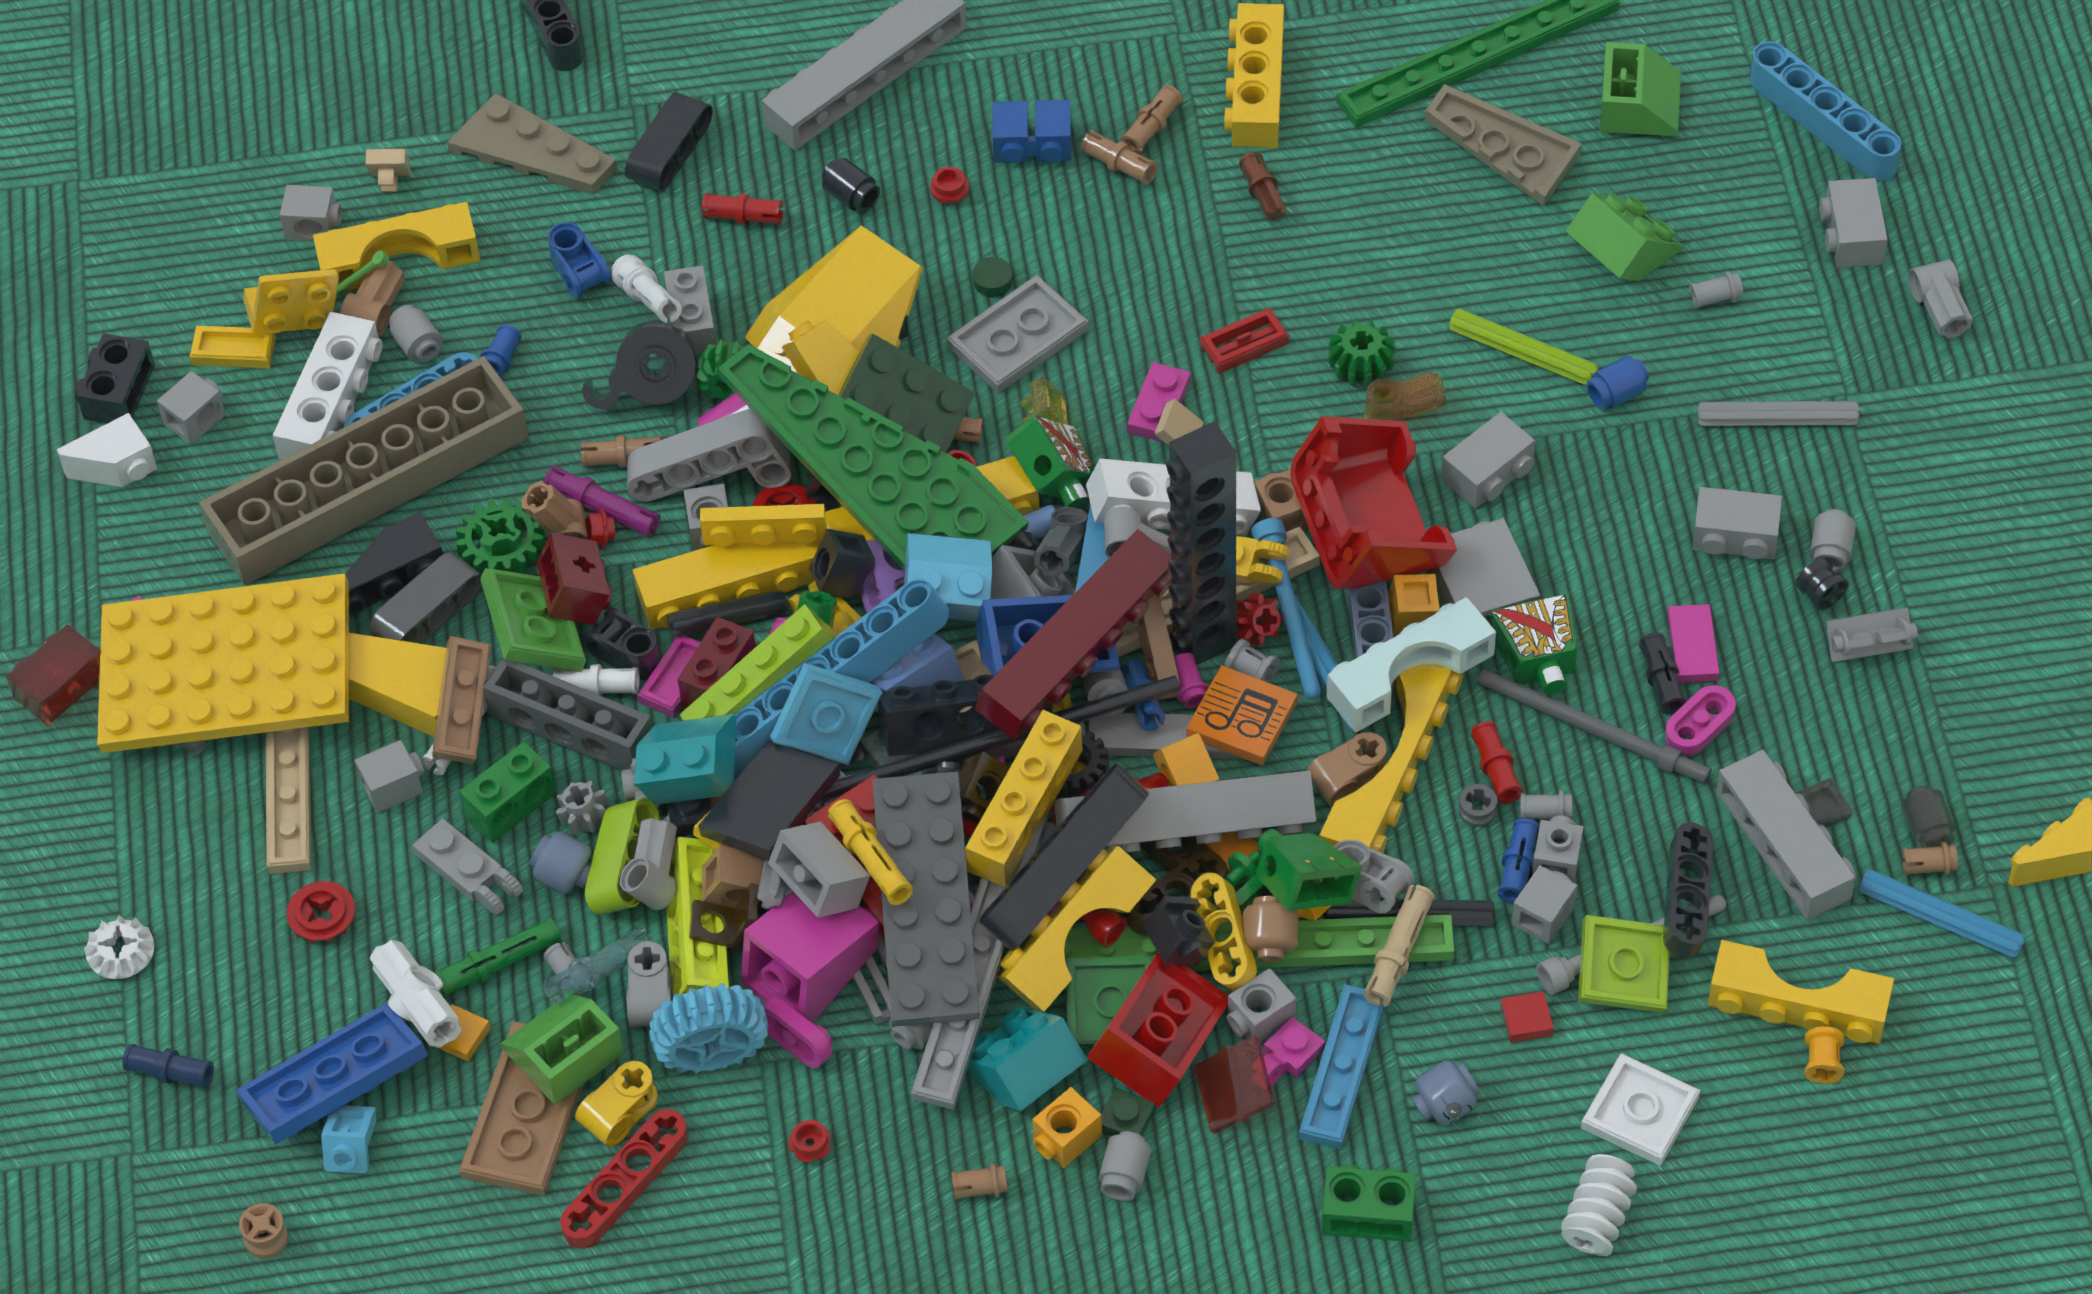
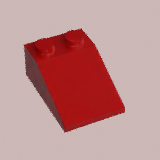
M1157 952L1086 1058L1146 1100L1154 1102L1155 1106L1159 1108L1181 1080L1228 1005V995L1186 965L1164 964Z

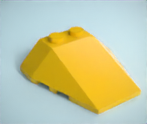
M861 225L767 303L744 338L759 350L791 366V370L796 373L797 371L781 346L792 340L789 335L790 331L808 320L812 326L826 320L859 351L867 336L872 333L899 348L901 342L898 338L905 315L909 316L923 267Z

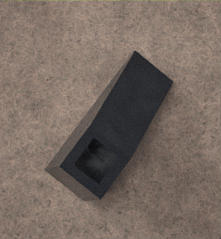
M421 512L383 529L345 573L349 581V616H354L363 611L364 608L379 601L392 598L443 555L442 546Z

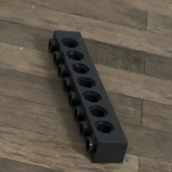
M1215 421L1170 441L1169 461L1166 462V468L1170 476V486L1166 489L1170 500V511L1167 513V519L1171 527V536L1167 538L1171 550V561L1168 562V568L1172 576V584L1168 586L1172 598V608L1169 609V616L1173 624V631L1169 633L1173 648L1178 654L1191 653L1194 655L1196 665L1232 649L1236 644V451Z

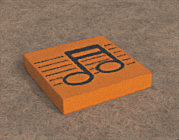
M1221 665L1186 728V737L1199 733L1203 743L1263 766L1298 703V694Z

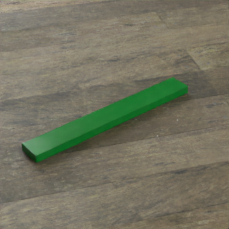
M1545 0L1336 94V103L1355 128L1440 91L1444 84L1451 86L1619 10L1620 0Z

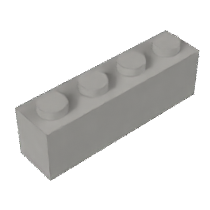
M1761 750L1719 770L1717 795L1807 921L1851 900L1856 880V873L1851 862L1846 857H1840L1833 847L1829 832L1823 825H1817L1810 815L1806 800L1801 794H1795L1787 783L1785 772L1778 762H1772L1765 751Z

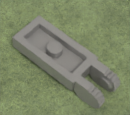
M443 818L412 845L413 852L418 858L472 902L476 900L495 915H498L504 909V905L501 899L489 889L492 884L495 883L514 898L523 892L520 882L513 875L502 868L499 863Z

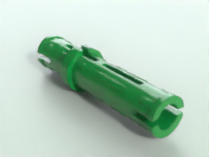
M549 917L545 921L479 952L473 949L467 952V958L434 972L443 982V987L440 991L444 997H447L450 993L476 981L484 983L490 980L489 975L555 943H560L562 939L557 926L552 918ZM530 940H533L532 942H530V943H528V944H526V945H524V946H522V947H519V948H517V949H515V950H513V951H511V952H509V953L503 955V953H505V952H507V951H509V950H511V949H513V948H515V947H518V946H520V945H522V944H524V943H526V942H528V941H530ZM490 959H493L492 961H490V962H488V963H486V964H483V965L479 966L480 964H482V963H484V962H486V961H488V960H490ZM477 967V968H475V969H473V970H471V971H469V972H467V973H465V974H461V973H463V972H465V971H467V970H469V969H471V968Z

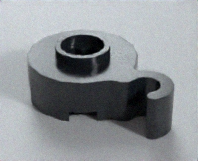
M659 320L640 323L627 332L618 348L616 366L611 370L608 381L611 390L604 394L599 393L594 389L593 381L587 378L584 380L582 387L583 397L589 405L599 409L608 408L615 404L621 392L628 393L642 403L659 405L672 402L687 391L694 379L697 361L694 344L683 329H678L671 324L662 323ZM656 354L658 359L663 356L667 360L663 364V370L655 371L654 368L651 370L647 366L650 360L649 355Z

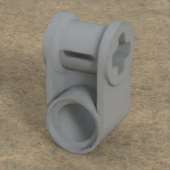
M1344 840L1334 846L1363 866L1352 900L1367 906L1374 912L1381 914L1390 911L1396 902L1395 898L1400 893H1406L1408 887L1415 882L1414 875L1406 863L1376 851L1360 841Z
M641 942L629 952L626 1000L630 1028L650 1027L649 1022L653 1020L652 1013L657 1009H661L662 1002L673 1001L671 975L667 966L666 953L662 946L655 942Z

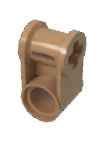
M1363 732L1331 752L1320 755L1309 765L1306 771H1311L1312 785L1331 808L1335 801L1357 791L1387 764L1385 760L1386 743L1378 734Z

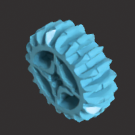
M724 983L717 987H709L706 984L702 989L694 990L689 988L688 993L673 995V1001L662 1002L661 1009H657L652 1013L653 1020L649 1022L651 1029L649 1031L650 1040L658 1061L664 1062L666 1068H676L677 1072L681 1073L693 1070L697 1074L704 1070L713 1071L718 1068H727L728 1065L733 1063L742 1064L744 1057L756 1055V1049L765 1045L764 1038L768 1036L767 1018L760 998L754 996L752 990H742L740 985L727 988Z

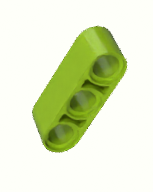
M639 798L610 806L603 815L585 886V898L588 907L597 915L636 907L640 903L639 900L621 888L620 876L625 866L635 858L641 821L650 818L660 820L657 806L648 798Z

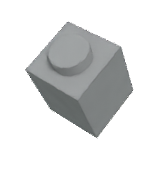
M401 740L355 759L360 783L376 813L423 794L419 777L425 775L421 761L416 752L408 754Z
M1540 865L1513 903L1512 925L1550 944L1575 908L1577 884L1573 883L1565 874L1559 871H1550Z

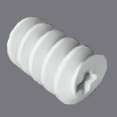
M1598 1154L1592 1155L1587 1160L1586 1171L1580 1177V1186L1575 1189L1573 1201L1568 1207L1567 1216L1562 1221L1561 1236L1569 1245L1582 1252L1597 1256H1608L1613 1251V1245L1610 1241L1618 1239L1619 1230L1616 1226L1624 1224L1625 1215L1623 1212L1630 1209L1631 1200L1629 1197L1636 1194L1637 1185L1630 1179L1635 1176V1170L1629 1163L1611 1155Z

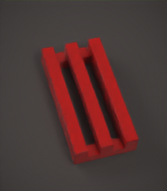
M1270 308L1200 337V347L1203 352H1207L1209 361L1211 363L1214 362L1215 370L1218 374L1289 344V335ZM1267 324H1270V326H1268V327H1265V328H1263V329H1261V330H1258V331H1256V332H1254V333H1251V331H1253V330H1255V329H1258V328H1260V327H1262V326H1265V325H1267ZM1234 338H1237V340H1235V341H1233V342H1231V343H1228V344H1226V345H1224V346H1221V347H1219V348H1216V346H1218V345H1220V344H1223V343H1225V342H1227V341H1230V340H1232V339H1234Z

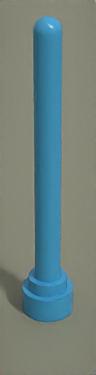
M1278 518L1259 521L1251 529L1253 539H1259V541L1267 540L1285 545L1284 542L1287 540L1284 523ZM1268 559L1269 566H1274L1283 572L1281 582L1275 584L1276 592L1304 694L1309 699H1316L1320 695L1321 690L1285 560Z

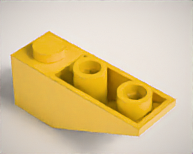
M2090 797L2083 799L2075 807L2072 815L2064 822L2055 821L2044 831L2038 842L2032 846L2026 844L2014 854L2011 859L2012 868L2008 880L2012 887L2092 872V799Z

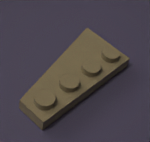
M1445 84L1426 109L1425 120L1543 206L1546 205L1581 154V143Z
M496 93L447 142L450 153L462 156L463 152L478 156L479 161L494 165L497 161L514 166V171L518 173L545 175L548 177L549 182L590 194H595L618 170L616 159Z

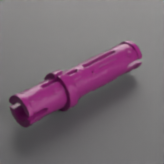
M556 465L552 466L545 476L544 483L546 485H553L565 498L577 500L582 503L584 509L587 508L597 513L599 509H603L607 517H613L614 522L633 529L647 538H651L652 533L655 534L659 527L660 514L645 509L634 502L597 486L596 481L589 477L583 479Z

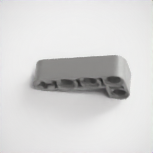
M749 408L632 451L627 461V491L633 499L638 501H653L745 467L748 468L754 479L763 487L775 488L784 486L791 478V451Z

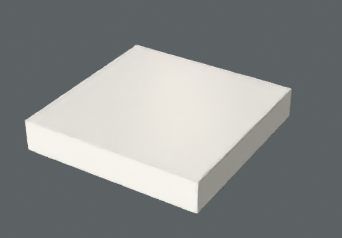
M1621 1053L1584 1116L1581 1129L1661 1166L1697 1103L1700 1090Z

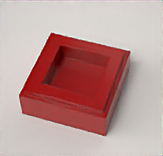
M1544 991L1501 998V1010L1510 1043L1553 1036L1554 1028Z

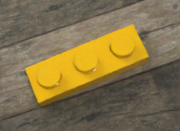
M824 504L700 508L703 545L725 547L731 544L769 545L787 542L809 544L822 541L827 530Z

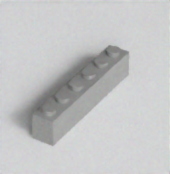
M903 0L896 6L888 8L872 23L858 29L848 40L838 47L830 49L824 57L808 68L800 70L794 78L783 86L772 90L762 100L765 126L794 151L965 30L967 28L965 2L963 0Z
M1311 771L1146 789L1149 792L1146 800L1106 846L1118 845L1125 852L1141 850L1140 842L1155 840L1156 849L1182 846L1181 837L1196 836L1197 844L1222 841V832L1237 831V839L1262 836V828L1277 826V831L1280 834L1303 832L1302 823L1316 822ZM1084 796L1054 800L1057 827Z

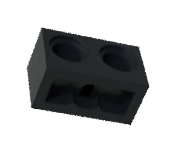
M102 334L97 348H92L89 354L88 369L84 379H79L75 388V400L79 402L84 420L108 424L127 413L133 419L155 366L148 341Z

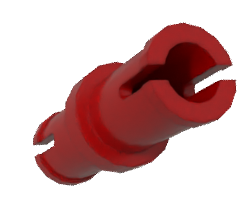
M706 193L703 197L702 208H707V210L702 211V216L706 219L736 220V223L739 225H746L748 221L781 225L784 210H779V208H783L784 203L782 200L750 198L749 194L740 193L738 197Z
M1485 721L1477 724L1472 728L1470 735L1481 756L1480 768L1484 775L1489 776L1498 802L1502 804L1512 803L1521 797V792H1523L1522 786L1519 784L1512 767L1514 764L1513 756L1509 750L1504 748L1494 722Z

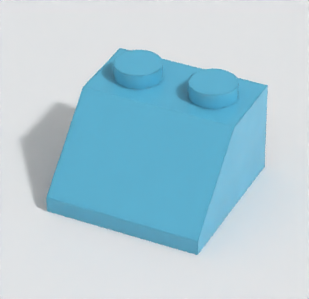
M908 533L904 585L914 579H925L948 606L950 611L948 619L976 621L982 601L990 599L991 541Z

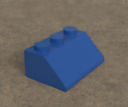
M1073 595L983 600L975 621V629L981 661L991 674L995 676ZM1116 645L1109 651L1103 648L1096 655L1098 660L1090 672L1116 671L1119 669Z

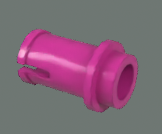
M1182 653L1174 657L1180 684L1177 698L1186 708H1198L1209 686L1207 683L1202 682L1194 655Z

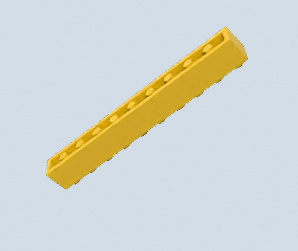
M1015 456L976 467L1022 515L1039 509L1038 491L1032 485ZM844 507L825 512L827 529L864 535L866 541H876ZM821 541L809 544L787 542L769 545L731 544L725 547L712 545L632 569L636 593L648 626L651 630L662 627L668 628L667 617L671 612L779 590L789 592L798 586L812 583L814 579L809 566Z

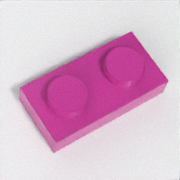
M1152 362L1128 420L1127 433L1163 442L1154 434L1166 403L1176 399L1182 404L1191 382V372Z

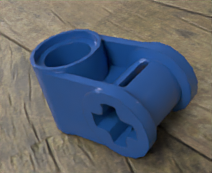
M562 222L551 228L548 233L551 262L573 298L578 299L582 297L584 291L600 283L607 285L612 282L611 273L605 260L594 249L578 225L571 222Z

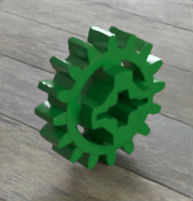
M509 497L504 499L502 505H496L494 499L491 498L488 500L487 508L483 509L476 504L473 506L474 516L465 514L462 516L463 526L456 527L458 555L462 556V559L470 566H474V569L479 573L483 574L485 568L508 572L519 569L525 574L528 572L526 562L537 563L539 559L538 551H542L545 546V532L523 510L522 501L514 507L511 506ZM522 528L527 533L526 538L522 537V531H520ZM475 539L479 540V550L474 545Z

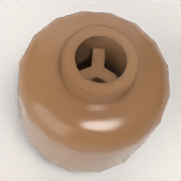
M1261 896L1254 898L1253 904L1247 906L1243 911L1242 926L1244 940L1252 952L1257 954V960L1261 962H1280L1284 959V954L1296 949L1299 943V914L1297 910L1288 911L1275 896Z

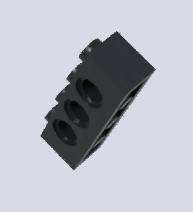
M979 675L971 680L957 682L942 680L932 685L914 688L899 686L891 691L883 692L878 701L879 736L888 757L927 752L999 730L996 725L975 710L982 688L994 676ZM1053 702L1044 710L1053 713ZM972 706L969 710L960 712L962 709ZM931 712L926 717L918 718L920 715L924 713Z

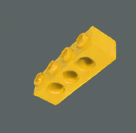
M1238 3L1237 19H1230L1229 42H1236V48H1228L1227 70L1234 71V78L1226 79V101H1233V107H1225L1224 131H1232V147L1278 148L1284 4Z
M1042 710L965 847L968 872L1002 887H1006L1009 884L1083 750L1080 725Z

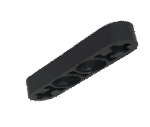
M1691 822L1683 823L1678 827L1670 844L1663 928L1665 947L1672 954L1681 958H1691L1699 953L1708 930L1714 842L1713 836L1705 827ZM1691 843H1693V848L1696 849L1695 853H1688ZM1680 869L1693 871L1699 879L1693 880L1685 877ZM1677 900L1689 901L1695 905L1697 910L1685 909ZM1682 926L1688 927L1686 938L1683 931H1681Z

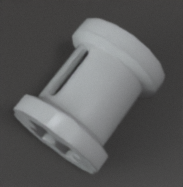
M1240 639L1231 649L1225 666L1271 683L1278 671L1280 659L1274 655L1268 657L1250 647L1251 643L1247 640Z

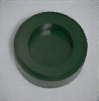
M998 257L982 259L973 269L974 287L985 296L995 297L1003 295L1011 288L1013 283L1010 264Z

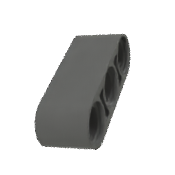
M454 552L443 554L380 607L371 619V633L380 638L418 644L424 643L474 600L482 589L480 580L482 574Z

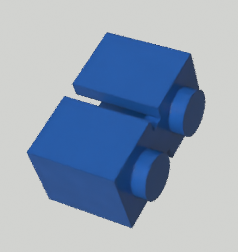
M1070 100L1035 101V136H1029L1027 101L992 102L994 163L1029 162V157H1036L1037 161L1047 162L1072 161Z

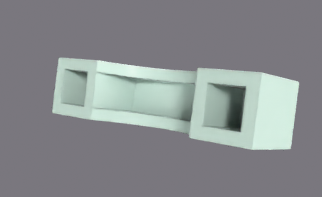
M1467 597L1455 604H1446L1435 615L1421 623L1416 622L1408 625L1394 638L1385 643L1378 642L1372 645L1365 654L1351 662L1345 661L1334 667L1331 673L1327 674V699L1356 733L1390 714L1391 684L1402 672L1419 665H1438L1461 674L1494 655L1496 631Z

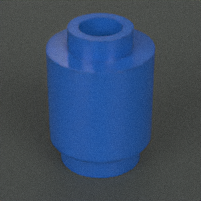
M1626 355L1593 373L1592 379L1586 382L1587 392L1599 409L1602 410L1606 407L1613 409L1646 391V381L1649 380V374L1645 365L1639 359L1634 360L1631 356Z

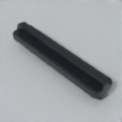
M779 590L671 612L667 617V625L671 635L676 637L709 630L717 617L739 624L783 615L787 612L788 603L784 592Z

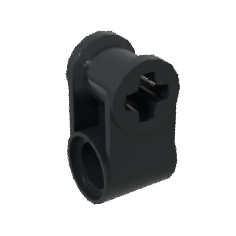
M609 607L604 612V619L593 631H587L582 636L583 645L594 657L618 669L637 667L640 680H647L661 661L655 633L650 628L634 621L614 607Z

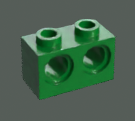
M524 741L459 791L465 818L491 843H494L557 794L551 766Z
M1350 1164L1338 1167L1327 1166L1322 1213V1235L1411 1242L1416 1174L1406 1173L1397 1168H1387L1379 1171L1361 1169ZM1342 1195H1351L1355 1197L1356 1200L1351 1202H1344L1339 1200L1338 1197ZM1392 1198L1400 1201L1401 1203L1398 1205L1390 1206L1383 1203L1382 1201L1385 1199Z

